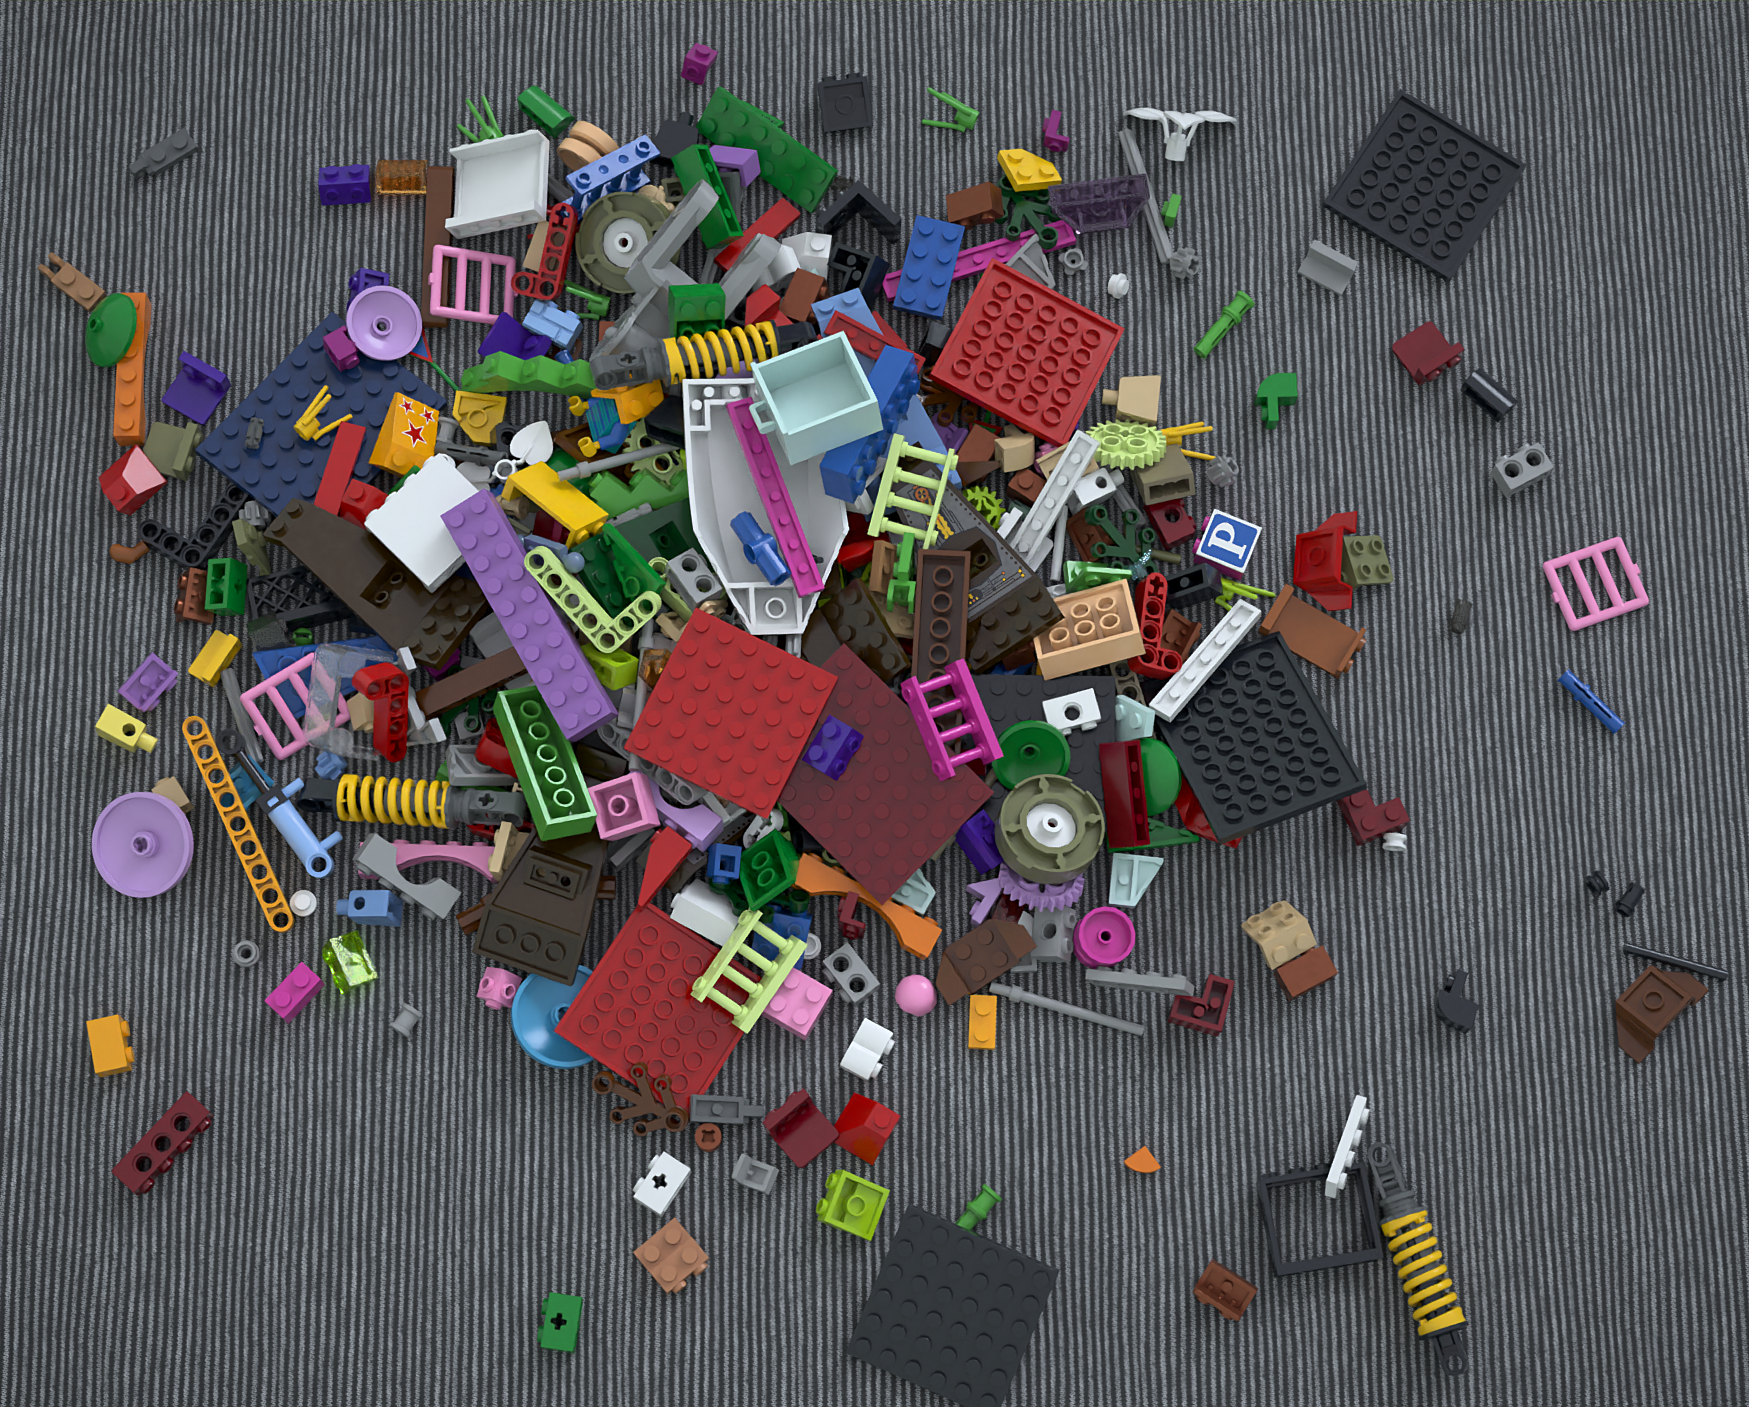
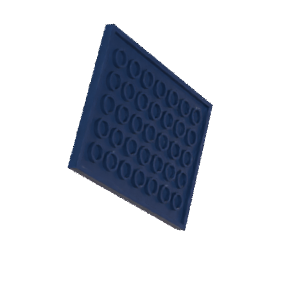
M331 312L195 449L199 457L275 517L281 513L292 498L314 504L339 426L323 434L316 441L312 437L308 441L304 440L294 430L293 426L302 417L325 385L328 386V390L320 402L327 394L331 395V399L315 416L321 424L318 429L320 430L348 414L352 415V419L346 421L347 423L366 427V434L350 482L352 479L371 485L384 471L369 464V460L395 392L439 411V413L447 406V400L396 360H375L358 351L357 357L360 362L351 369L346 368L340 372L323 346L324 336L344 325L346 327V322L334 312ZM252 417L261 418L264 421L258 449H250L245 446L246 434Z

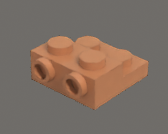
M675 1217L633 1252L667 1295L672 1291L674 1294L680 1292L687 1285L685 1280L692 1274L696 1277L708 1267L706 1262L709 1261L706 1253Z

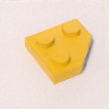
M1023 149L999 151L997 159L1015 192L1060 187L1062 179L1053 163Z
M456 391L452 415L459 422V426L474 445L490 447V431L498 423L504 422L507 397Z

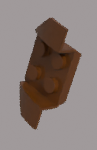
M588 422L571 429L565 428L550 433L553 441L552 446L563 448L565 452L580 463L585 461L591 463L624 454L622 451L625 447L621 445L615 454L607 450L601 451L599 448L595 455L586 457L582 453L578 441L584 437H589L593 442ZM627 464L606 469L627 486H630V479L623 474Z
M988 919L945 949L937 975L936 986L950 1006L966 994L971 995L978 992L1022 961V957L1034 950L1037 945L1024 925Z
M1650 965L1615 1001L1619 1047L1640 1064L1655 1048V1039L1689 1004L1694 1007L1709 989L1690 973L1661 971L1657 967Z

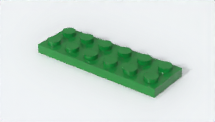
M723 87L716 89L696 125L699 133L716 145L757 150L761 170L759 176L810 213L816 211L839 172Z

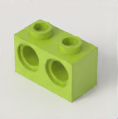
M593 642L580 646L602 685L615 691L636 683L639 659L620 648L610 653L602 652Z

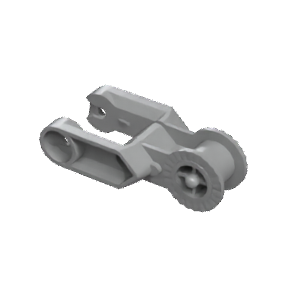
M700 180L692 187L632 263L624 279L635 292V295L630 300L633 304L615 321L613 326L606 329L603 339L594 348L589 362L598 356L619 354L625 351H637L644 347L654 349L656 348L657 339L670 338L668 317L669 286L698 284L674 265L670 259L719 199L714 189L705 180ZM758 233L746 245L735 263L720 280L719 284L726 295L725 320L779 252L781 244L776 239Z

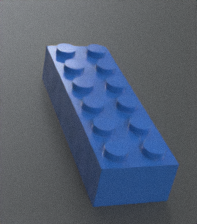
M885 345L867 378L878 400L883 430L826 452L819 465L825 495L854 504L858 495L861 496L863 494L866 480L869 475L874 474L879 456L886 452L888 440L891 435L896 433L901 416L907 413L910 399L919 391L918 366L915 363L913 353Z

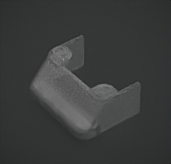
M323 643L317 647L313 658L302 733L303 739L308 745L340 756L378 761L379 751L373 748L353 746L354 739L352 734L345 729L334 727L342 677L353 678L358 670L365 668L366 659L393 663V652L333 643Z

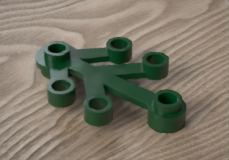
M1006 175L1002 176L996 186L1001 189L1004 217L995 219L994 222L1003 224L1007 221V206L1011 199L1016 207L1011 223L1006 228V238L1009 241H1017L1020 238V225L1024 216L1037 233L1039 245L1046 250L1055 247L1058 241L1057 230L1053 227H1045L1035 213L1048 216V220L1054 223L1062 220L1063 209L1059 206L1046 205L1050 199V192L1047 189L1015 192ZM1022 196L1035 198V202L1024 200Z
M1096 504L1086 509L1084 514L1086 522L1091 526L1099 525L1116 544V546H1107L1104 542L1093 544L1090 552L1094 558L1104 556L1128 558L1134 566H1124L1122 562L1114 561L1109 563L1107 568L1113 569L1115 565L1118 569L1132 570V576L1138 582L1148 576L1145 568L1148 569L1149 574L1158 573L1156 564L1151 561V542L1156 538L1153 529L1145 528L1139 531L1138 539L1141 542V557L1135 551V523L1139 521L1137 510L1129 509L1123 512V537L1107 518L1106 508ZM1096 511L1100 513V518L1097 517ZM1129 513L1133 516L1132 521L1128 517ZM1145 532L1149 535L1148 540L1145 538ZM1097 546L1101 548V554L1098 553Z
M453 665L448 670V676L453 675L457 670L462 671L466 668ZM497 688L487 692V697L482 701L481 706L488 714H494L493 707L487 709V705L490 702L495 703ZM480 696L447 711L441 718H438L446 739L451 734L450 724L467 706L468 717L465 718L463 723L465 729L470 733H476L480 730ZM472 721H476L475 726L469 728V724Z
M740 876L738 879L729 880V884L713 883V878L711 877L709 879V888L716 894L724 895L733 905L732 913L735 916L740 917L745 910L749 909V904L741 900L737 895L739 893L746 897ZM794 890L789 893V896L778 894L770 901L787 905L791 912L801 914L808 909L810 896L803 890ZM764 904L757 909L763 913L759 918L760 922L765 924L773 922L775 913L773 908Z

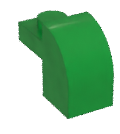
M1276 373L1268 376L1260 384L1254 406H1261L1260 417L1261 421H1265V429H1276L1279 421L1278 405H1295L1298 397L1296 373Z

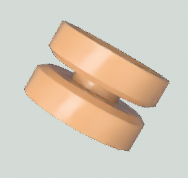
M577 121L569 132L570 138H565L556 151L561 161L575 172L619 149V146L600 128L585 121Z

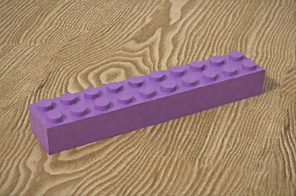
M484 488L440 515L565 738L576 742L619 716L554 599L525 567L524 559L527 552L494 494Z

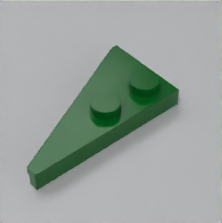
M611 523L603 524L604 539L607 546H612L616 558L613 564L619 581L623 584L625 597L630 598L631 602H633L646 591H653L660 595L667 583ZM647 599L642 600V606L650 611L653 606L652 602Z
M1148 818L1149 845L1109 848V839L1107 833H1105L1108 854L1194 844L1199 842V837L1190 831L1179 830L1151 818Z

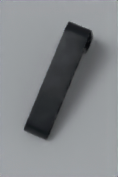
M230 482L190 540L154 519L142 521L138 527V533L147 547L181 568L187 570L191 567L205 570L208 567V560L215 557L234 530L232 522L239 519L238 511L244 509V503L254 501V499ZM235 495H244L240 501H232ZM221 515H229V518L226 521H218V518ZM157 530V534L154 537H146L149 531ZM208 535H214V536H215L214 539H213L211 542H209V543L203 542V540H204V538H205L206 536H208ZM171 543H179L175 550H167ZM192 556H200L196 563H188Z

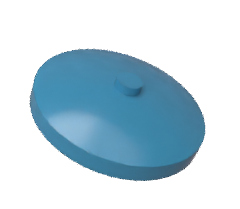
M579 965L575 982L571 987L531 973L518 988L511 1006L512 1030L521 1048L537 1062L552 1068L572 1069L584 1066L595 1060L553 1032L593 972L592 970Z

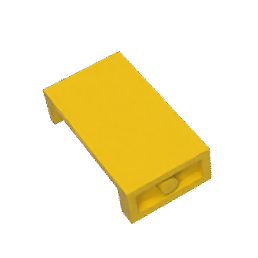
M543 461L507 477L501 496L509 502L525 494L570 530L565 544L568 550L603 532L602 526L605 524L609 514L567 480L560 482L557 473Z

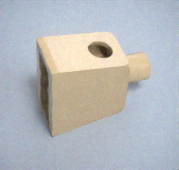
M1161 376L1122 377L1119 380L1118 391L1103 389L1102 404L1116 406L1115 419L1123 422L1129 419L1130 423L1139 421L1141 425L1149 423L1148 427H1153L1157 422Z

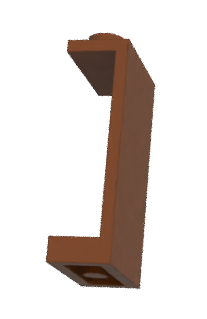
M1285 584L1261 624L1258 633L1266 636L1280 631L1289 649L1295 655L1337 679L1342 672L1347 674L1354 662L1350 657L1354 651L1359 653L1367 640L1363 638L1366 629L1362 627L1358 633L1292 595L1295 588Z

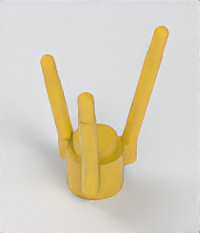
M327 385L321 389L302 417L293 426L294 430L306 441L311 437L316 441L323 434L340 426L341 421L346 422L352 419V415L348 414L320 430L318 429L321 424L315 416L331 399V395L327 394L320 402L328 390Z
M1197 422L1160 429V431H1162V435L1166 436V446L1176 443L1178 446H1182V436L1212 431L1213 427H1202L1204 422ZM1181 449L1184 456L1208 461L1215 458V456Z

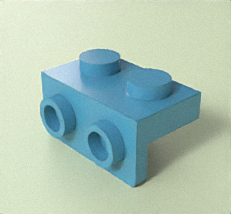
M248 754V758L271 788L274 781ZM237 763L229 770V773L246 811H248L251 803L262 796V793L240 763ZM224 776L221 777L215 784L220 783L224 779ZM225 794L221 799V804L226 808L231 807L235 801L232 794Z

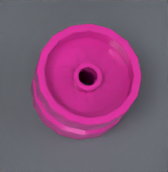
M1103 906L1093 909L1079 920L1074 927V955L1082 964L1091 969H1097V966L1108 968L1115 966L1130 954L1135 944L1133 923L1125 913L1113 907Z

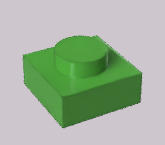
M1172 193L1170 202H1164L1161 215L1165 216L1164 226L1173 228L1182 196Z

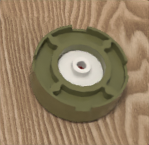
M614 192L596 200L584 212L582 216L584 218L575 239L577 257L585 274L596 285L602 286L607 290L615 293L635 294L624 277L636 257L670 216L671 212L657 199L641 193ZM680 248L670 259L674 265L677 264Z
M1041 774L1029 777L1013 788L998 812L994 835L999 853L1012 870L1028 880L1042 884H1059L1078 877L1089 867L1103 842L1105 823L1101 808L1093 795L1088 790L1085 793L1082 789L1072 784V779L1054 774Z

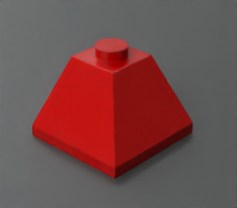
M137 444L98 477L106 497L119 512L129 516L168 483Z
M352 479L341 499L339 517L368 531L364 525L367 516L373 510L380 509L385 504V500L389 495L374 486Z
M854 1092L834 1125L839 1132V1138L834 1143L873 1166L899 1123L901 1116L879 1102Z

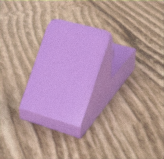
M998 878L967 885L966 891L982 900V902L976 901L969 913L973 916L970 924L975 927L984 922L1004 889L999 886L1000 880Z

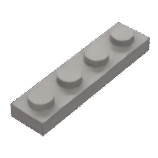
M1097 966L1096 970L1087 969L1085 977L1094 986L1193 996L1195 988L1187 980V977L1178 974H1171V978L1162 977V974L1150 971L1146 972V975H1140L1130 969H1121V972H1113V969L1104 966Z

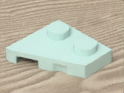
M1125 695L1115 696V741H1127L1152 736L1155 711Z
M1113 853L1108 906L1135 908L1163 864L1164 858Z
M918 869L891 897L893 901L913 908L915 913L923 917L936 892L924 878L921 870Z

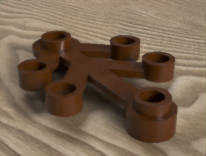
M925 369L920 378L921 383L943 393L921 397L918 394L916 395L923 407L948 403L945 410H941L937 416L938 425L948 427L951 425L953 415L961 402L968 399L926 378L925 376H929L932 369ZM971 401L969 406L963 407L960 414L961 420L965 423H972L980 406Z
M643 1062L635 1063L630 1070L631 1076L637 1082L640 1093L615 1081L614 1076L608 1071H600L593 1078L592 1088L596 1093L605 1095L611 1091L636 1104L627 1108L622 1106L614 1107L609 1115L613 1123L621 1124L626 1119L647 1113L659 1116V1118L650 1121L645 1118L638 1119L633 1126V1131L638 1136L642 1137L647 1135L648 1132L666 1128L671 1132H680L689 1123L687 1111L676 1105L670 1089L672 1079L666 1074L659 1075L654 1082V1087L661 1093L665 1106L656 1102L646 1076L648 1066ZM635 1068H641L643 1074H638ZM601 1078H606L609 1084L603 1083ZM659 1080H664L667 1086H661ZM614 1112H620L622 1118H617ZM672 1115H677L680 1121H675ZM638 1124H643L646 1130H640Z

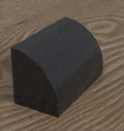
M1478 368L1471 374L1460 389L1497 423L1518 403L1515 397L1481 368Z

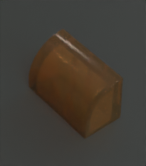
M378 160L375 170L377 195H426L428 160Z

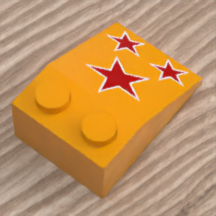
M395 392L369 464L401 478L414 465L422 469L424 462L428 458L434 457L439 411Z

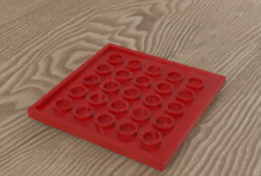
M992 258L928 378L1059 448L1068 442L1125 328Z
M695 608L632 730L624 750L767 820L838 677Z
M651 903L643 911L638 908L637 904L553 1030L554 1033L638 1089L637 1082L631 1076L630 1070L637 1062L645 1063L648 1066L646 1076L655 1100L663 1106L665 1105L661 1093L655 1089L654 1082L661 1074L670 1076L672 1079L670 1089L676 1105L684 1108L688 1115L690 1095L705 1094L744 1034L743 1030L732 1023L734 1014L707 996L703 1002H700L690 995L693 991L694 982L705 974L720 950L684 925L671 919L668 914ZM733 958L728 964L755 984L759 983L762 979ZM723 974L720 975L713 985V988L739 1006L744 1005L749 998L748 991ZM635 1068L638 1074H643L641 1068ZM659 1080L661 1086H667L664 1080Z

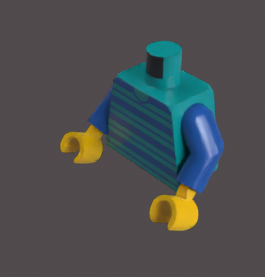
M572 396L568 399L571 405L569 409L575 416H581L586 409H589L586 416L593 442L589 437H584L578 441V445L586 457L595 455L599 448L601 451L607 450L615 454L637 423L636 420L629 424H621L615 399L595 397L589 398L587 402H582L578 396Z

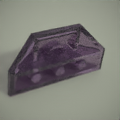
M1146 173L1048 186L1051 211L1079 235L1129 228L1150 199Z

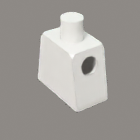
M1101 468L1080 478L1066 502L1072 515L1074 516L1085 507L1100 504L1111 498L1116 491V487L1124 483L1122 473L1118 469L1108 473L1105 468Z

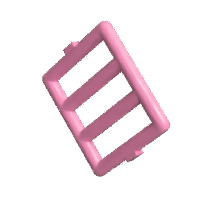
M435 245L433 247L432 273L428 275V285H431L430 313L434 316L494 325L499 315L489 314L491 264L506 266L504 312H507L513 318L514 299L518 296V293L511 287V279L516 271L515 258ZM443 256L457 258L455 309L440 306ZM467 260L481 262L479 312L465 310Z
M1620 537L1597 543L1546 561L1543 564L1544 572L1554 592L1551 594L1555 604H1559L1571 631L1588 627L1649 604L1648 596L1638 576L1641 573L1637 563H1632L1624 542ZM1614 548L1637 597L1625 603L1621 599L1602 556V552ZM1591 556L1614 606L1602 611L1598 608L1578 562ZM1569 565L1590 615L1576 619L1555 571L1557 568Z
M316 653L308 654L240 696L241 703L255 723L254 729L259 736H263L278 760L287 758L351 719L347 702L338 689L340 688L335 678H331ZM312 665L341 712L328 721L298 672ZM288 678L318 725L317 728L307 734H304L275 687ZM265 692L296 739L283 748L253 702V699Z

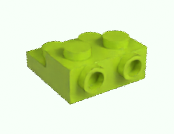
M836 1170L835 1174L831 1173L826 1180L825 1187L828 1188L825 1199L821 1198L816 1206V1213L819 1214L817 1220L838 1230H843L864 1240L871 1241L890 1190L845 1170Z

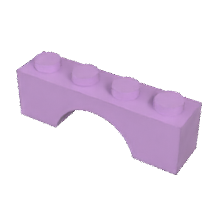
M639 770V771H630V772L628 773V774H631V773L637 772V773H642V774H644V773H643L642 771H640V770ZM648 777L659 820L663 822V826L665 828L669 826L692 844L693 849L697 847L704 852L724 830L723 819L703 804L690 809H679L669 805L661 796L662 787Z

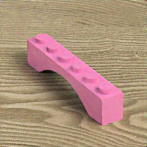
M394 840V843H390L397 848L396 866L399 872L412 865L424 862L446 861L470 867L484 875L492 883H499L488 869V859L494 853L495 847L488 846L487 843L474 842L472 846H462L461 842L456 841L446 842V845H436V842L428 840L420 841V844H409L410 842L407 840ZM358 870L361 879H379L372 873L368 876Z

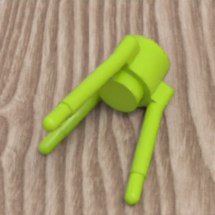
M1221 577L1224 595L1218 596L1215 603L1230 611L1233 607L1226 602V599L1231 601L1235 593L1254 600L1258 596L1252 593L1272 598L1276 597V594Z

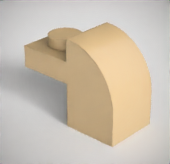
M1014 424L1004 426L1005 438L995 439V461H1000L999 467L1004 473L1029 467L1035 461L1034 434H1024Z

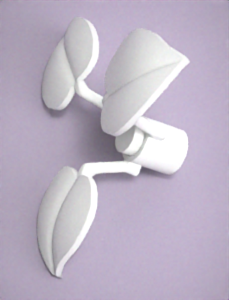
M1136 108L1123 113V117L1130 114L1143 119L1160 121L1164 129V143H1167L1165 158L1174 161H1184L1186 147L1190 146V140L1199 123L1205 120L1211 122L1230 121L1236 125L1237 119L1216 111H1197L1195 114H1183L1177 111L1163 112L1153 108ZM1166 118H1170L1178 124L1177 133H1171V137H1169ZM1193 125L1185 139L1186 135L1182 134V128L1185 130Z
M540 421L520 430L513 437L510 444L511 454L516 458H520V460H500L495 465L491 478V472L487 465L481 467L473 462L465 461L456 469L478 491L484 488L490 491L489 483H493L498 477L505 484L509 475L518 472L517 465H522L526 461L531 466L540 461L546 463L553 453V441L549 426L546 421ZM528 513L524 520L513 516V520L533 531L536 513Z

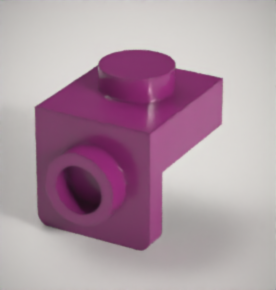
M695 43L685 56L681 77L703 85L707 71L717 60L718 52L706 45Z
M1052 110L1050 118L1045 117L1042 132L1045 133L1043 146L1048 147L1049 150L1054 152H1067L1070 138L1057 134L1062 112Z

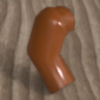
M143 541L132 548L113 544L109 549L112 559L126 564L134 563L150 551Z

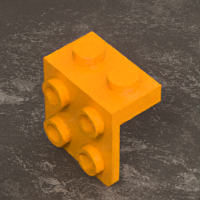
M659 379L654 380L650 384L640 383L634 386H623L609 390H600L598 388L591 390L592 397L615 399L621 424H629L647 416L664 400Z

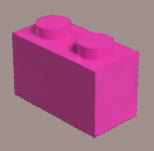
M301 962L264 1001L289 1024L325 984Z

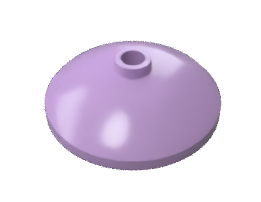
M374 286L359 293L352 301L346 315V328L349 338L356 343L355 345L361 353L375 360L392 361L407 355L416 346L422 332V318L417 305L406 293L390 286ZM377 324L384 325L385 331L378 330Z

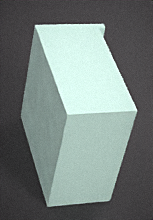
M844 331L758 364L755 362L750 363L760 401L750 405L749 410L761 434L775 431L790 466L883 430L878 400ZM765 410L770 421L762 423L758 413Z

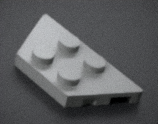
M1035 233L1005 265L1052 289L1056 284L1048 268L1046 256L1043 254L1042 248L1038 243L1039 237Z
M449 745L445 752L449 782L452 786L514 785V783H519L520 785L518 779L476 759L474 752L477 745Z

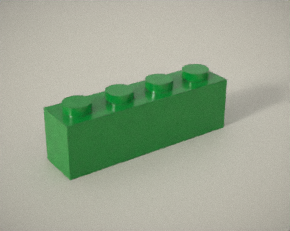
M693 144L673 156L671 159L674 164V171L680 179L684 196L702 179L719 196L714 207L698 225L702 234V241L707 249H722L743 237V232L708 145Z

